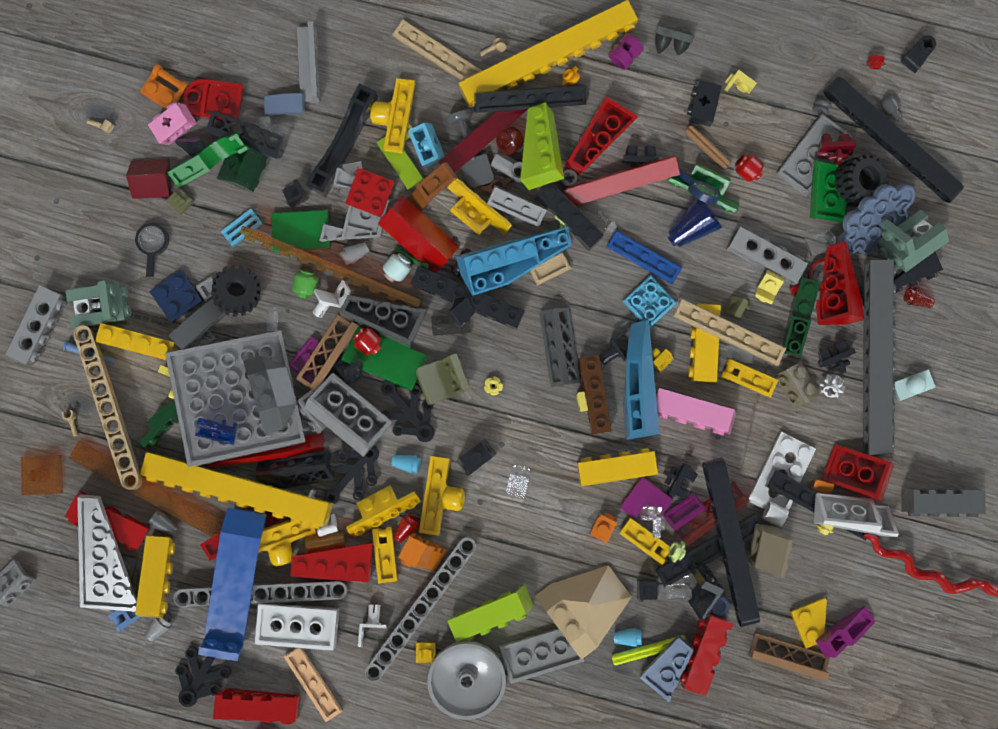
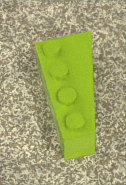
M546 102L528 108L520 181L528 190L564 179L554 113Z
M526 585L519 586L512 594L510 591L505 592L497 597L495 601L490 599L480 604L478 608L474 606L452 616L447 622L456 642L462 640L470 641L474 639L476 634L480 633L481 636L488 634L492 631L491 628L498 626L499 629L507 626L510 620L520 621L526 618V614L534 606Z

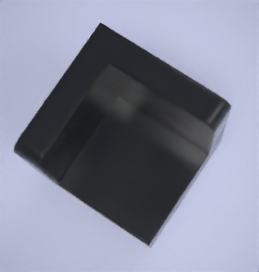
M297 179L293 180V185L282 190L286 202L291 208L308 200Z
M656 579L637 580V599L639 602L657 600L659 581Z

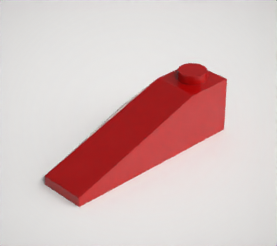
M843 241L828 246L823 266L825 271L823 282H820L819 287L821 289L820 299L816 303L818 325H848L864 320L863 302L847 243Z

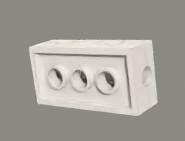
M285 603L258 604L255 644L334 650L337 644L340 608ZM275 620H278V621L281 622V624H282V628H281V629H280V628H277V627L275 626V624H274ZM294 622L301 624V630L295 629ZM313 623L321 626L320 632L314 630Z

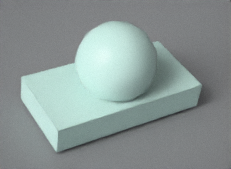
M928 369L896 381L894 392L897 400L901 401L933 389L936 386Z

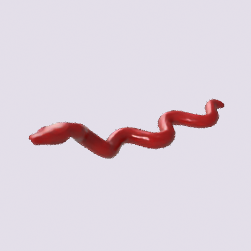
M874 534L864 535V538L871 541L872 548L878 555L904 561L906 573L915 579L936 581L942 590L948 594H959L981 588L984 593L998 597V587L988 581L968 579L952 584L941 572L915 568L913 557L908 552L899 549H885L880 545L877 536Z

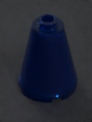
M696 199L669 230L670 236L667 238L673 246L678 245L681 247L720 230L722 226L705 202Z

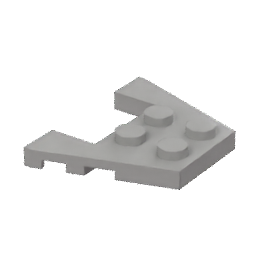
M337 168L333 185L350 189L354 177ZM387 200L381 217L348 205L343 228L323 224L319 241L380 237L382 228L377 223L386 214L389 200Z

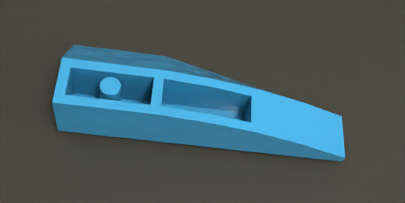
M566 226L495 244L456 256L465 284L470 293L476 295L510 284L570 247L572 242L569 229Z
M649 320L633 323L630 329L623 393L626 440L660 434Z

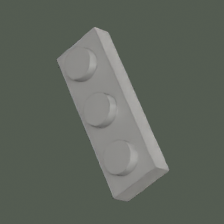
M494 185L487 200L488 205L538 227L547 211L545 207Z

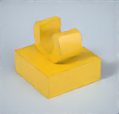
M657 348L652 351V357L655 359L653 361L654 367L661 373L674 360L672 353L667 349L662 353Z
M416 642V663H432L436 657V642Z

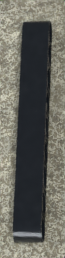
M836 77L824 90V95L943 201L951 203L964 189L959 180L844 79Z
M722 457L703 462L702 467L735 615L739 626L742 628L760 623V615L726 463Z

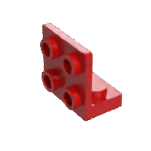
M357 167L345 204L381 217L394 181Z

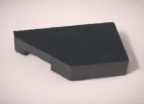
M178 138L175 140V143L190 156L196 155L205 148L201 138Z

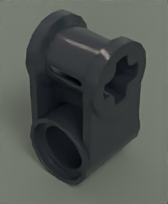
M931 35L923 36L900 62L915 74L935 49L936 39Z

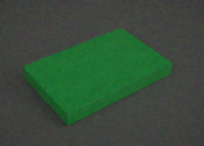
M813 162L810 204L811 219L843 223L847 213V203L845 199L839 197L840 192L836 191L838 187L837 184L835 185L834 180H837L835 174L839 172L837 169L839 165L835 163Z
M329 211L271 213L273 252L331 249L330 241H319L323 224L329 225Z

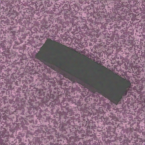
M229 287V293L232 296L238 297V295ZM210 299L169 335L182 350L188 347L197 337L200 338L212 325L215 326L226 316L224 310L221 312L218 310V305H214V299Z

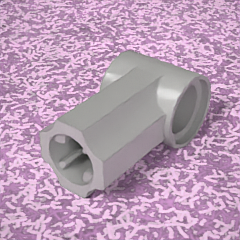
M499 151L495 155L491 166L511 177L515 182L522 183L520 181L521 176L514 174L516 170L522 169V162H517Z

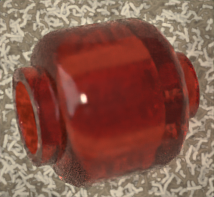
M509 127L497 135L496 145L502 153L511 155L523 147V134L519 129Z

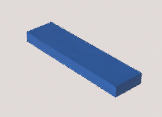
M617 230L607 245L608 249L671 285L682 267Z

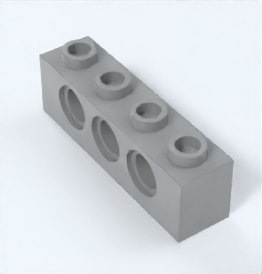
M739 227L736 230L726 250L765 271L770 270L784 277V281L792 286L798 283L808 263L804 262L803 257L788 253V250L781 245H773L770 243V239L753 234L754 231L748 227ZM747 241L755 244L754 250L748 249ZM764 250L771 252V259L764 257ZM782 259L788 262L787 269L781 266L780 262Z
M39 285L5 355L24 364L34 365L40 358L42 346L48 342V334L51 328H54L57 323L59 311H62L65 307L66 296ZM48 304L49 311L45 314L43 309ZM37 322H40L41 327L36 331L35 325ZM29 339L32 340V346L30 348L27 347V341Z

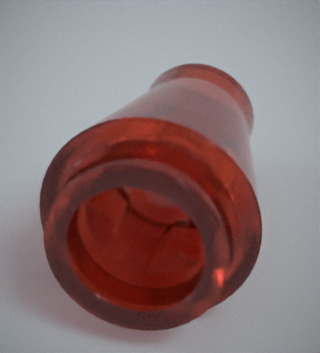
M916 287L908 288L903 298L907 305L929 309L933 307L935 302L933 297H930Z

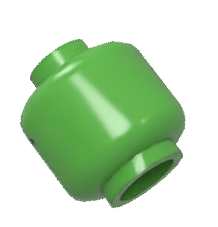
M300 269V272L295 273L292 290L297 293V297L308 299L309 296L315 295L314 290L317 289L319 280L315 272Z

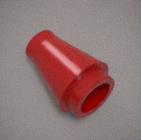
M409 513L403 516L393 538L402 543L418 529L419 520Z

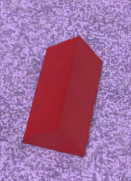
M403 195L377 223L417 260L426 263L429 266L428 270L437 273L460 247Z

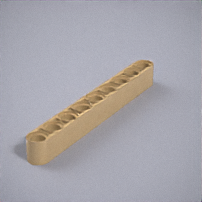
M78 326L74 330L75 342L120 482L125 489L136 490L142 485V476L140 475L138 463L99 343L95 342L96 334L87 326ZM88 331L89 336L87 339L82 340V333ZM90 349H94L93 357L88 358L87 352ZM100 367L99 375L94 376L93 369ZM101 385L106 386V391L103 394H99L98 391ZM107 403H111L112 410L106 413L104 407ZM113 421H117L118 428L112 431L110 424ZM119 439L124 441V446L121 449L116 447V442ZM128 457L130 460V464L128 467L124 468L122 466V460ZM130 476L136 478V483L133 486L128 484Z

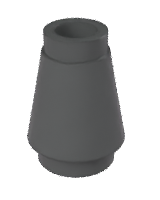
M157 510L148 522L152 525L151 528L171 537L178 529V526L163 511L161 513Z

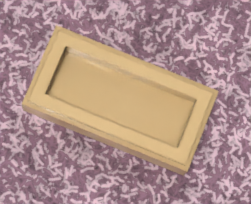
M561 252L532 269L530 273L538 286L570 270L571 267L564 253Z

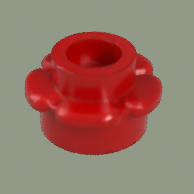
M879 55L869 56L866 62L867 65H870L869 68L879 70L881 66L886 64L884 57Z

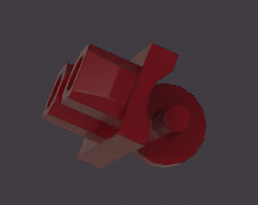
M842 134L838 137V141L832 142L830 135H823L820 139L817 156L818 158L828 157V160H834L836 165H841L842 159H848V156L853 155L856 140L851 141L849 134Z

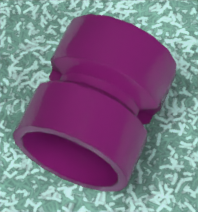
M626 33L620 39L619 45H615L609 51L608 56L616 66L626 70L633 63V58H637L644 51V48L634 36Z

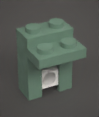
M919 210L898 226H895L886 219L881 223L883 231L881 234L883 237L878 240L879 253L883 258L894 260L896 268H901L907 272L949 242L947 228L940 223L935 226L930 225L925 221L929 218L928 215L922 210Z
M99 281L96 286L66 290L67 302H72L75 316L69 317L71 328L76 329L81 325L93 328L99 327L100 323L111 325L130 322L131 308L127 305L129 293L125 284ZM84 304H87L88 309L85 313H83L82 306Z

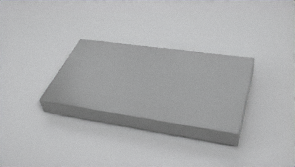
M821 114L776 175L807 197L812 189L813 162L833 163L834 161L828 160V157L818 158L817 152L821 136L830 135L832 142L838 141L837 139L840 135L849 133L827 116Z
M559 628L499 645L510 684L584 662V658L580 659Z

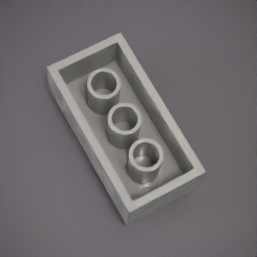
M334 373L308 398L304 407L363 457L383 436L392 423L391 420Z

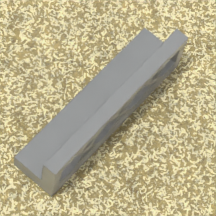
M311 21L308 22V27H297L300 93L304 94V103L320 102L317 29L314 22Z

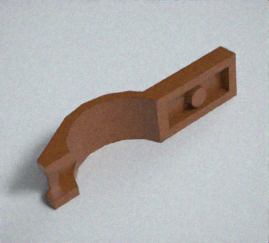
M445 162L416 186V190L406 199L422 211L433 198L454 182L457 176L448 163Z

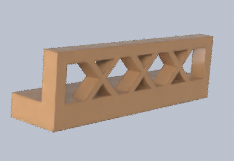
M337 315L296 380L316 391L358 325L354 322L350 323ZM338 321L347 326L344 333L336 334L335 325ZM334 338L336 346L334 349L326 350L325 340ZM324 354L325 363L315 367L314 357ZM314 370L315 378L312 383L301 378L305 371Z
M754 633L748 654L751 658L828 681L830 673L826 670L830 657H825L823 653ZM758 638L765 640L769 648L763 651L757 650ZM779 645L784 646L787 651L781 657L777 656L773 650ZM802 651L806 659L796 662L792 654ZM817 656L824 658L821 669L814 667L811 662Z

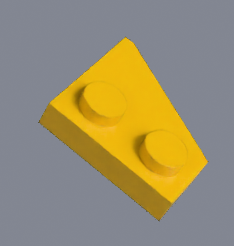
M824 597L790 611L805 648L816 645V640L825 633L827 600Z

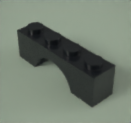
M553 183L546 184L536 194V199L549 212L557 216L588 251L603 239L604 234Z

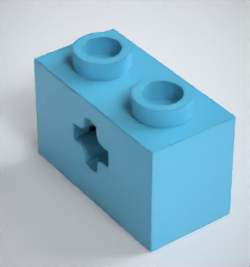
M422 123L408 130L422 166H432L445 156L431 123Z

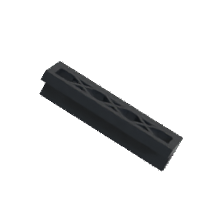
M212 110L206 129L207 133L222 138L235 133L230 126L239 124L243 131L239 138L244 145L247 144L249 149L275 159L282 157L284 150L281 149L284 136ZM216 116L223 119L225 126L222 127L214 124ZM252 130L257 131L261 139L251 138L248 132ZM269 137L278 139L276 147L267 144L265 139Z
M329 450L260 461L254 474L259 483L267 484L265 480L269 479L274 481V483L267 485L281 489L331 481L335 478L329 466L332 456ZM325 470L326 475H321L316 472ZM304 473L310 477L304 478L299 476V474ZM286 476L291 478L292 480L287 481L282 479L281 477Z

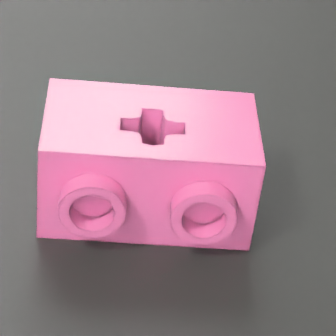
M171 103L167 106L166 111L156 115L153 121L148 124L159 144L170 145L197 124L185 104Z

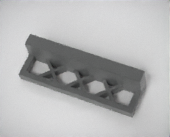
M552 308L541 311L540 319L551 387L580 383L569 308ZM562 312L564 317L563 323L560 321L559 313ZM563 332L566 334L567 337L566 342L562 338ZM566 351L569 353V360L565 358ZM569 369L572 372L573 380H569Z

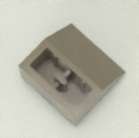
M755 524L748 561L757 569L779 577H785V572L789 567V554L793 549L792 540L778 526Z

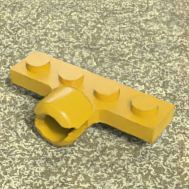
M396 78L392 101L389 103L375 101L372 104L370 111L372 123L387 126L384 142V151L402 154L404 152L416 85L415 80Z
M430 456L419 533L439 536L443 511L445 509L459 511L463 507L465 499L464 490L462 488L450 487L447 483L451 459Z
M290 520L264 528L259 552L268 551L270 561L274 566L287 564L292 561V556H294L291 542L315 534V528L309 527V523L302 521V524H298Z

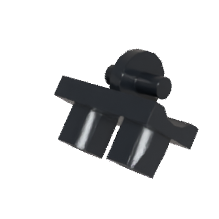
M628 145L622 163H638V165L630 166V168L659 160V157H656L655 146H645L644 156H637L638 146Z
M845 340L834 344L838 353L832 356L829 347L818 351L821 361L818 362L819 367L822 368L835 363L834 366L830 367L831 371L835 372L838 370L841 374L846 373V366L850 365L848 359L845 361L841 359L856 353L855 349L850 348Z
M683 463L676 476L678 468L673 466L670 472L664 470L663 474L667 476L664 483L670 485L672 479L674 480L667 494L673 497L686 498L689 489L681 486L683 480L686 479L693 483L698 475L690 469V465Z

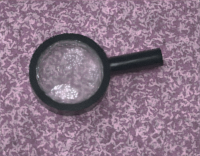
M148 223L138 229L135 243L137 248L147 255L146 277H154L155 256L162 254L167 249L169 235L162 226Z

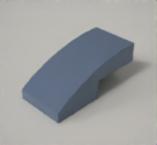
M289 93L264 96L265 115L305 113L304 94Z

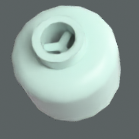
M401 253L398 255L392 254L383 265L384 276L391 282H394V280L398 282L403 281L411 270L410 260Z

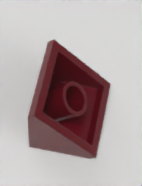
M169 159L130 162L126 178L133 199L171 196L170 176L167 173L170 169Z

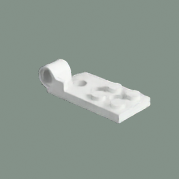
M779 432L747 499L748 502L765 509L762 519L779 527H782L785 523L793 501L780 494H777L774 498L770 497L768 494L769 488L765 487V484L773 469L777 471L783 469L786 472V476L800 483L816 450L783 432ZM788 452L794 454V461L792 463H787L785 460V455Z

